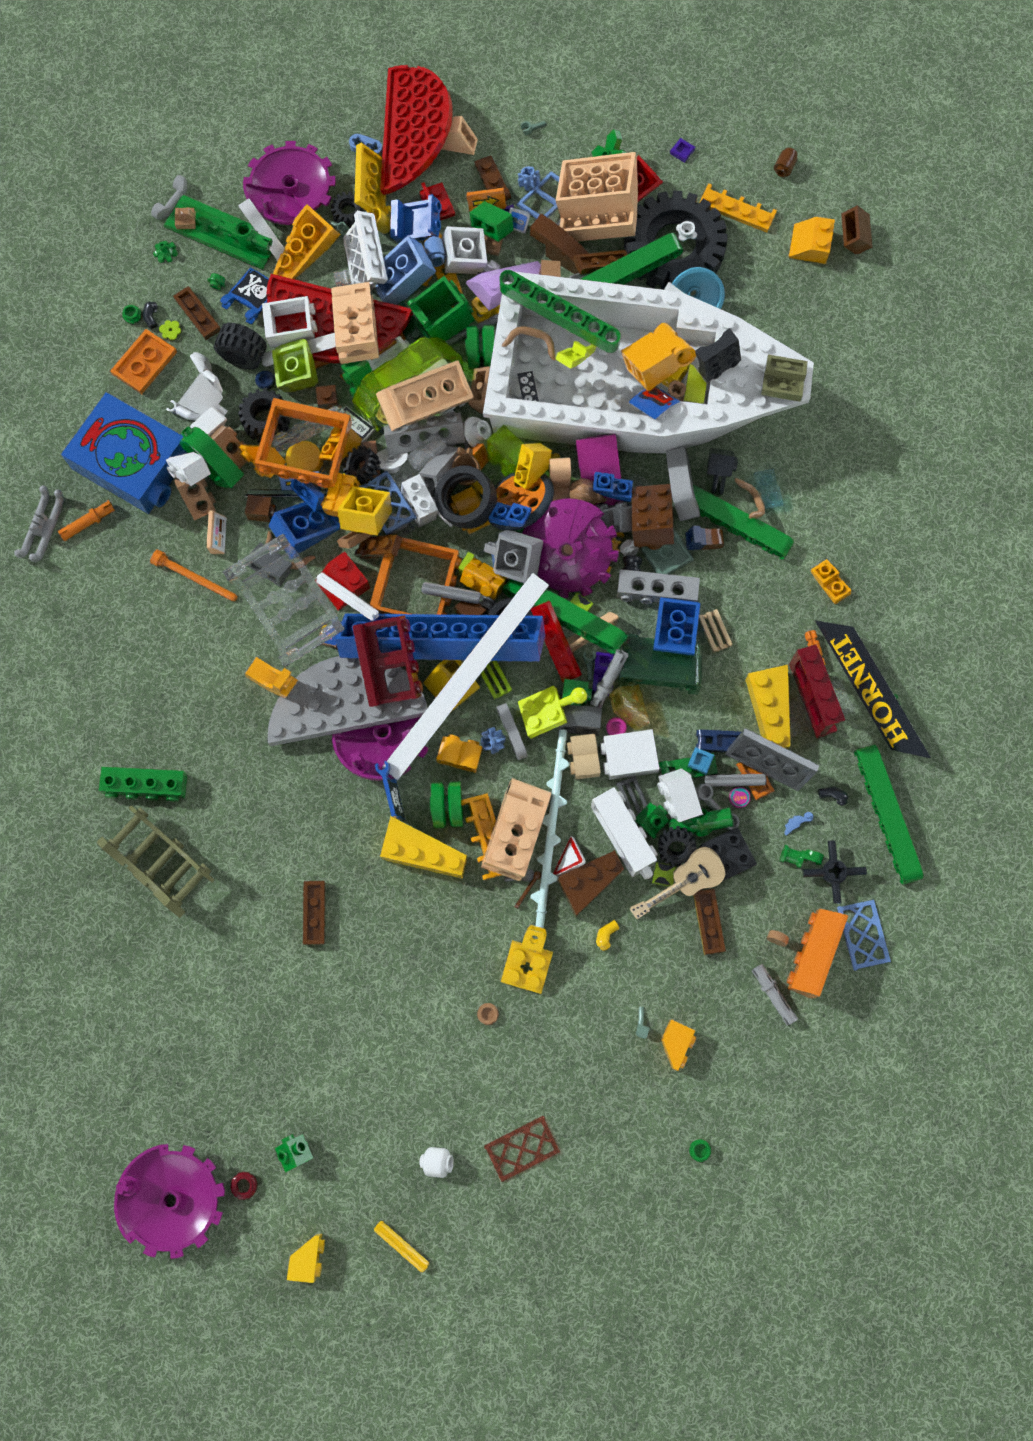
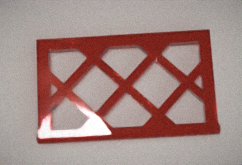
M544 1116L484 1145L501 1182L560 1152L545 1122ZM541 1122L544 1128L542 1136L529 1132L531 1126ZM520 1132L525 1134L522 1146L509 1142L510 1137ZM528 1135L541 1139L537 1152L524 1148ZM543 1140L550 1142L554 1148L553 1151L545 1155L540 1153ZM498 1143L505 1144L501 1157L494 1155L490 1147ZM508 1146L520 1149L516 1162L504 1158ZM523 1151L535 1155L534 1161L526 1165L519 1164ZM502 1162L515 1165L514 1170L503 1176L500 1169Z

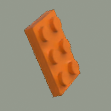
M145 329L110 372L142 395L175 356L177 350Z

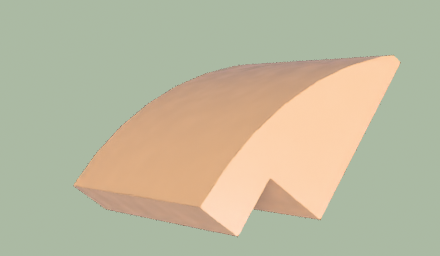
M636 152L563 160L556 195V204L561 217L560 227L577 242L635 236L638 203Z

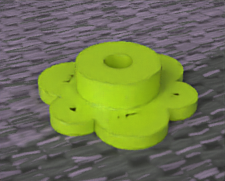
M167 320L164 323L165 325L159 327V331L164 339L175 340L177 334L181 333L180 324L178 321L171 322Z

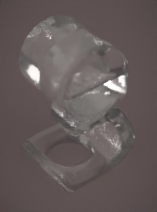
M348 269L341 272H333L336 287L352 285Z

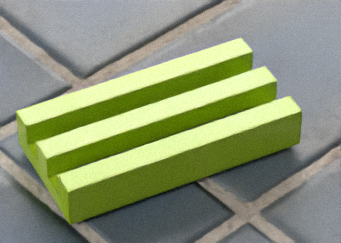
M490 661L486 669L499 693L496 694L484 670L480 675L495 700L511 692L512 688L497 661ZM489 663H493L506 687L505 690L502 689Z

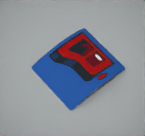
M657 386L650 391L642 390L629 401L630 404L653 419H657L667 409L680 402Z

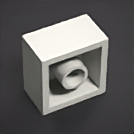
M447 226L441 238L446 255L444 262L445 273L478 274V272H483L487 265L483 229Z
M679 769L658 776L660 780L657 783L661 795L664 794L666 802H663L664 808L671 818L681 822L703 814L689 773Z

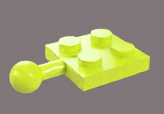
M551 686L518 701L527 735L530 738H534L567 723L563 707L572 703H584L587 699V692L583 688H575L571 695L560 699L557 688Z

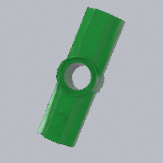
M730 808L709 812L701 809L702 815L678 822L675 818L668 821L669 827H673V830H676V826H680V830L685 827L687 832L691 831L692 834L699 837L710 834L712 830L734 826Z

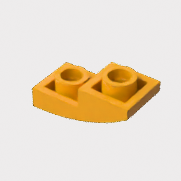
M827 559L811 569L814 578L834 604L851 595V589L839 577L838 570Z

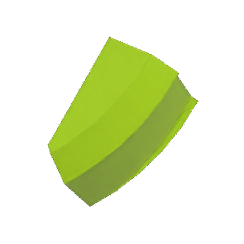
M306 339L294 340L272 350L278 389L283 392H295L316 386L318 383L317 372Z

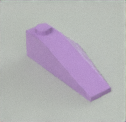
M535 261L484 272L468 280L466 284L490 311L501 303L502 293L500 291L499 276L503 271L512 270L514 272L539 274L540 263Z

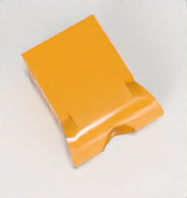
M661 323L654 333L650 332L621 350L627 370L647 391H650L678 371L679 367L691 364L696 358L695 350L685 340L678 337L677 332L668 323Z

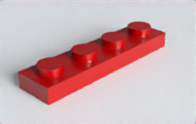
M550 600L531 608L533 616H543L544 641L562 682L565 679L571 680L581 676L582 673Z

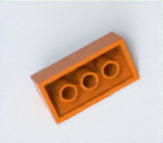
M818 909L816 913H811L808 924L811 925L809 932H805L801 940V944H804L801 952H797L794 963L797 964L795 971H791L787 978V983L790 984L789 990L811 999L820 997L848 915L824 909Z

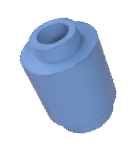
M435 236L428 238L424 246L434 267L443 265L446 255L442 239Z

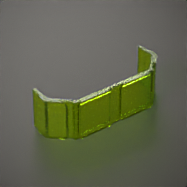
M420 338L399 352L396 357L386 361L367 374L361 380L360 387L356 390L352 400L353 405L376 431H379L375 421L380 407L376 393L418 376L441 359H449L451 362L458 360L464 372L462 357L441 338Z

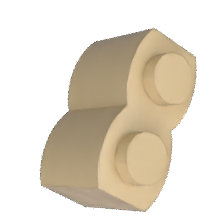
M595 734L570 737V742L567 743L568 755L572 754L573 762H570L571 775L575 774V779L600 777Z

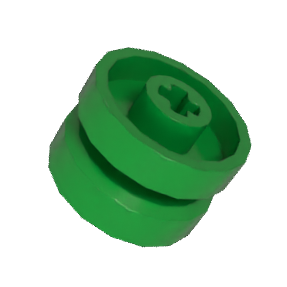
M494 325L483 326V338H479L477 326H467L465 345L468 369L479 368L480 357H483L484 367L491 366L494 347Z
M461 781L449 783L448 795H445V787L442 782L431 783L430 812L434 829L445 828L446 815H449L452 828L463 827Z

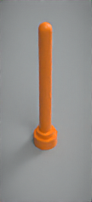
M158 549L150 559L151 564L157 567L165 566L231 601H236L238 598L235 593L169 560L166 553Z

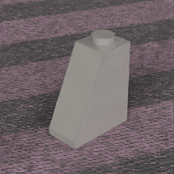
M442 445L419 472L433 499L435 498V488L438 481L445 472L451 470L453 461L459 456L457 454L458 448Z

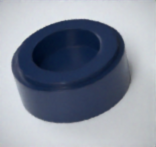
M261 371L256 375L255 382L259 389L263 390L265 388L269 390L274 386L275 378L271 372Z

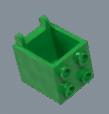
M445 276L415 299H410L407 302L438 348L442 346V343L475 321L472 316L474 311L469 302L460 293L453 280L448 281Z

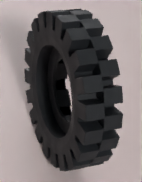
M667 191L658 193L656 201L650 196L644 200L643 206L640 204L637 206L635 236H628L624 239V250H626L627 254L654 242L658 231L669 224H681L685 221H690L694 223L695 232L697 233L695 249L689 256L667 262L638 277L640 281L646 278V285L654 289L658 284L661 285V290H664L668 282L672 284L679 274L690 268L702 267L717 274L726 251L728 234L725 233L727 227L724 220L720 221L721 214L716 208L710 211L711 203L703 198L700 203H697L698 195L690 192L687 198L684 199L682 198L683 191H673L672 198H669Z

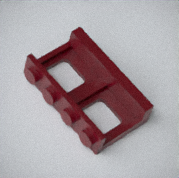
M405 615L352 626L369 707L421 697L423 685L418 680L417 672H419L418 662L414 660L413 652L415 647L413 640H410L409 637L410 623L405 618ZM397 625L402 650L382 653L379 649L376 631L381 628ZM406 666L411 690L390 693L387 687L385 671Z
M815 644L798 649L789 666L816 738L836 733L837 728L835 724L844 722L845 717L818 646Z

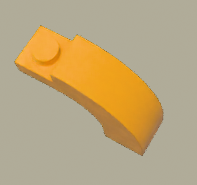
M258 657L255 658L245 673L248 679L283 698L288 696L298 681L291 676V672L286 668L279 671Z

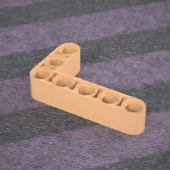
M570 457L550 459L549 477L554 485L552 501L569 498L571 482ZM565 545L564 552L571 555L573 548L570 545Z

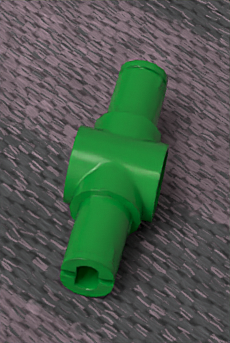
M221 217L219 219L220 222L218 221L217 223L218 230L231 234L233 238L238 239L242 246L257 245L266 250H269L272 246L273 240L259 234L246 221L233 223Z

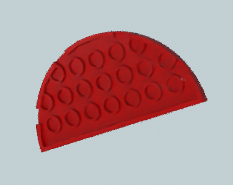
M400 65L388 68L380 192L383 195L396 192L420 176L437 157L450 131L453 107L449 91L434 72L421 66L415 68L408 65Z
M270 274L266 291L267 303L308 296L310 304L313 303L315 307V315H313V320L317 324V332H314L315 338L335 333L332 291L330 288ZM374 300L379 352L392 344L405 330L413 315L410 308ZM306 312L276 316L275 325L277 333L306 329ZM336 347L312 353L313 360L325 363H340Z

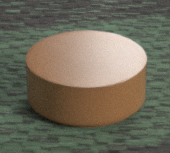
M771 930L768 933L767 940L786 947L789 937L782 932Z
M485 1003L479 1007L477 1016L481 1023L491 1025L497 1021L499 1012L495 1005Z

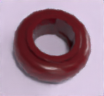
M240 1172L235 1175L230 1185L234 1197L240 1200L250 1199L257 1191V1179L249 1172ZM242 1179H246L250 1183V1189L245 1193L240 1192L238 1189V1183Z

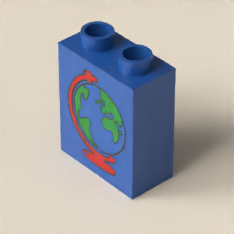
M106 392L61 453V456L73 471L149 514L154 506H164L171 495V487L169 485L174 478L167 469L169 465L166 459L187 453L180 445V440L183 438L182 435Z

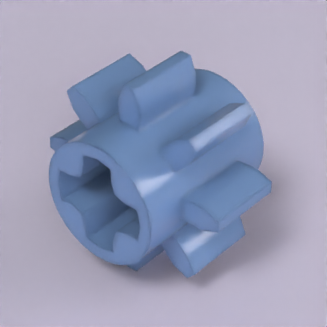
M525 167L521 170V173H518L519 187L524 186L527 191L535 189L537 184H541L539 170L534 171L533 167Z
M492 727L481 733L480 743L485 751L491 750V753L494 754L499 752L500 749L505 748L503 744L506 738L502 730L496 731L495 727Z

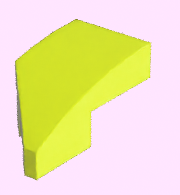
M574 341L572 348L557 352L556 360L571 369L595 352L596 346L591 344L586 347L578 341Z
M691 364L689 365L683 401L703 404L707 383Z

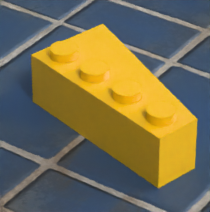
M788 665L748 673L746 684L761 737L773 741L775 744L788 750L790 747Z
M390 816L380 854L382 860L463 879L467 855Z

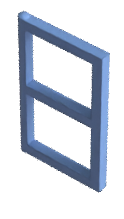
M550 172L540 181L541 184H537L535 189H532L516 204L536 219L539 214L523 203L534 193H537L554 205L544 216L549 218L558 209L556 200L539 189L550 177L559 182L560 177L553 172Z

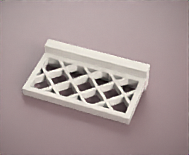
M357 210L354 214L355 223L343 237L352 284L370 282L371 289L373 290L378 283L385 284L388 279L375 216L373 213Z

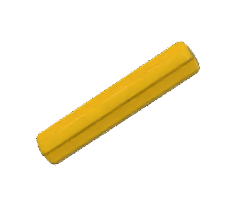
M383 1221L376 1225L374 1231L422 1273L427 1269L429 1262Z

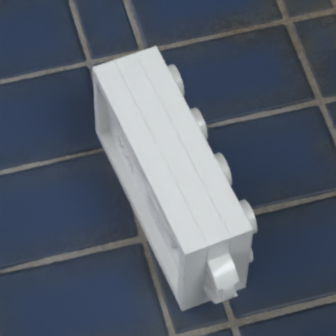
M612 788L592 799L591 808L631 877L633 878L641 874L645 880L649 879L653 875L650 868L656 863V856L658 854L652 845L649 846L645 840L647 836L643 828H638L634 822L636 817L631 809L627 810L624 805L626 800L621 791L617 792L615 788Z

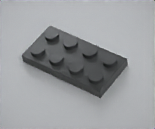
M746 728L729 746L726 752L727 756L766 774L796 791H799L817 773L819 765Z

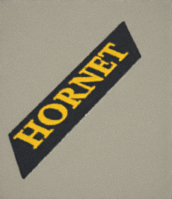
M815 620L890 750L931 758L855 628Z

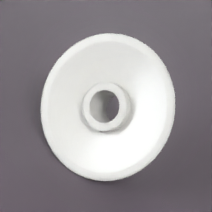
M477 417L467 418L463 428L466 440L472 447H475L477 443H483L485 448H487L492 434L490 425Z
M387 448L376 454L381 461V464H379L380 468L389 473L400 471L408 458L407 452L389 455Z

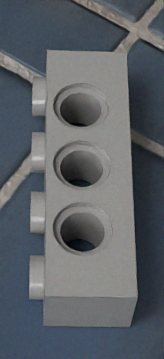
M460 412L431 416L396 431H391L389 424L383 425L389 455L441 447L442 445L465 443Z
M620 569L617 598H621L624 602L641 600L643 604L660 602V597L697 602L700 578ZM640 585L643 590L636 591L633 586ZM659 587L663 592L656 593L653 591V588ZM679 589L682 595H675L673 590Z

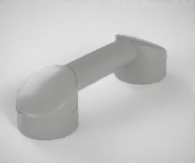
M178 175L174 179L173 188L177 191L165 206L160 203H156L153 206L151 215L154 218L161 220L169 216L180 197L186 194L187 180L185 177Z
M709 784L698 785L696 788L698 800H703L712 811L720 810L721 808L711 798L713 796L712 787ZM732 814L734 826H733V827H727V828H724V829H726V830H732V829L738 827V826H739V818H738V816L735 815V814Z

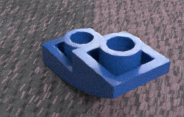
M594 473L593 492L616 500L631 501L633 481L616 479L614 474Z
M497 502L489 516V520L499 525L522 527L527 521L532 508L516 503L510 506Z

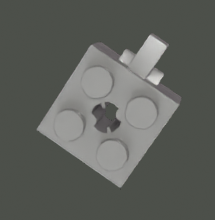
M505 530L499 533L496 543L492 541L485 543L484 551L494 555L493 572L495 574L525 583L532 573L537 576L543 540L515 531Z

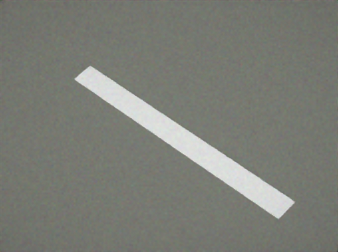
M534 573L531 574L387 760L390 764L389 774L398 780L549 586Z

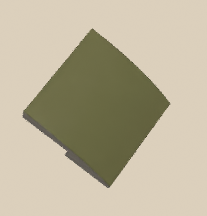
M768 354L761 395L801 402L808 361Z

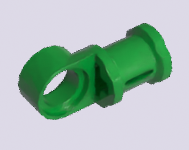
M785 844L779 862L783 863L785 861L795 864L797 868H801L803 861L807 862L809 860L815 862L816 865L822 866L824 854L812 850L798 851L789 848Z

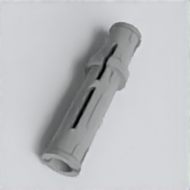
M619 649L616 650L604 677L598 682V688L590 701L593 706L602 708L606 697L612 692V686L628 658L626 652L622 650L620 652Z
M763 963L751 970L762 986L761 990L765 991L786 1026L795 1022L798 1017L778 989L776 980L772 979Z

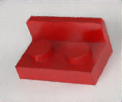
M425 182L421 183L422 190L419 191L422 201L428 200V195L431 194L440 201L442 207L440 221L455 216V211L442 182L426 187Z

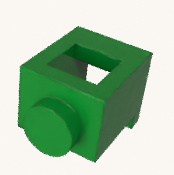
M650 802L636 816L634 822L639 827H642L648 836L655 839L657 837L656 834L669 821L666 817L668 812L661 805L655 806Z

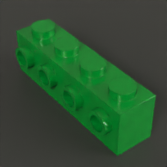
M101 767L98 791L105 794L106 798L116 799L118 795H125L126 799L137 800L138 796H145L147 800L157 801L159 797H164L167 801L178 802L179 798L185 799L187 774L184 771Z

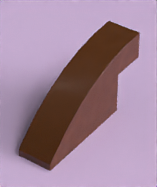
M540 214L530 227V236L546 245L545 256L552 261H560V266L573 274L579 273L573 262L574 256L589 254L581 244L543 214Z

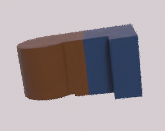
M692 526L685 533L687 550H711L724 547L722 529Z

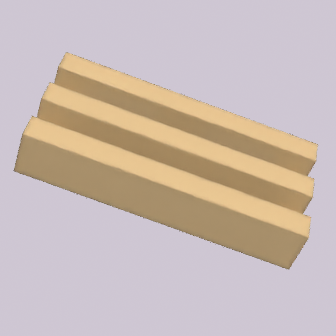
M717 609L713 610V612H707L705 615H699V621L713 653L732 646V642ZM712 616H715L726 644H723ZM706 618L710 623V626L713 630L719 647H716L714 643V640L705 622Z

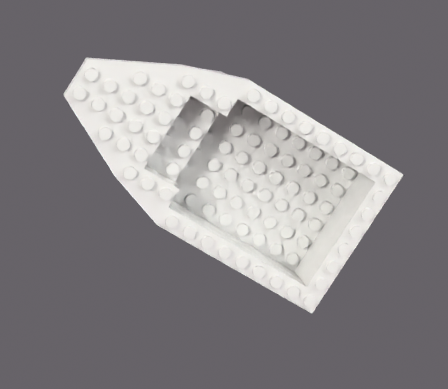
M516 272L618 329L621 334L619 349L614 353H607L596 347L595 352L571 369L557 360H552L548 354L546 342L540 338L520 334L514 338L511 344L502 347L501 345L509 333L516 327L521 326L538 329L551 336L554 342L555 358L557 352L572 348L574 341H578L586 347L591 345V343L502 294L483 417L490 418L494 435L576 445L577 439L616 434L618 451L666 453L667 450L681 446L689 448L707 443L759 418L809 403L814 363L741 318L682 292ZM523 291V292H521V293H523V294H528L529 292H528V291ZM557 310L556 312H557V313H562L563 311H562V310ZM577 319L573 320V322H575V323L581 322L580 320H577ZM661 323H668L677 332L678 337L685 340L694 350L713 344L722 336L724 331L730 328L739 339L741 361L734 368L724 371L717 379L707 382L702 376L707 383L703 404L680 401L663 412L657 419H653L629 403L634 396L645 388L627 370L621 350L650 332L654 333ZM596 329L590 330L591 332H598ZM607 339L609 342L615 341L614 339ZM768 354L808 361L801 402L761 395ZM696 356L691 365L699 372V361ZM533 371L539 402L522 400L517 373ZM688 373L681 381L682 383H684L685 386L687 383ZM662 383L657 385V387L668 393L669 387L664 386Z

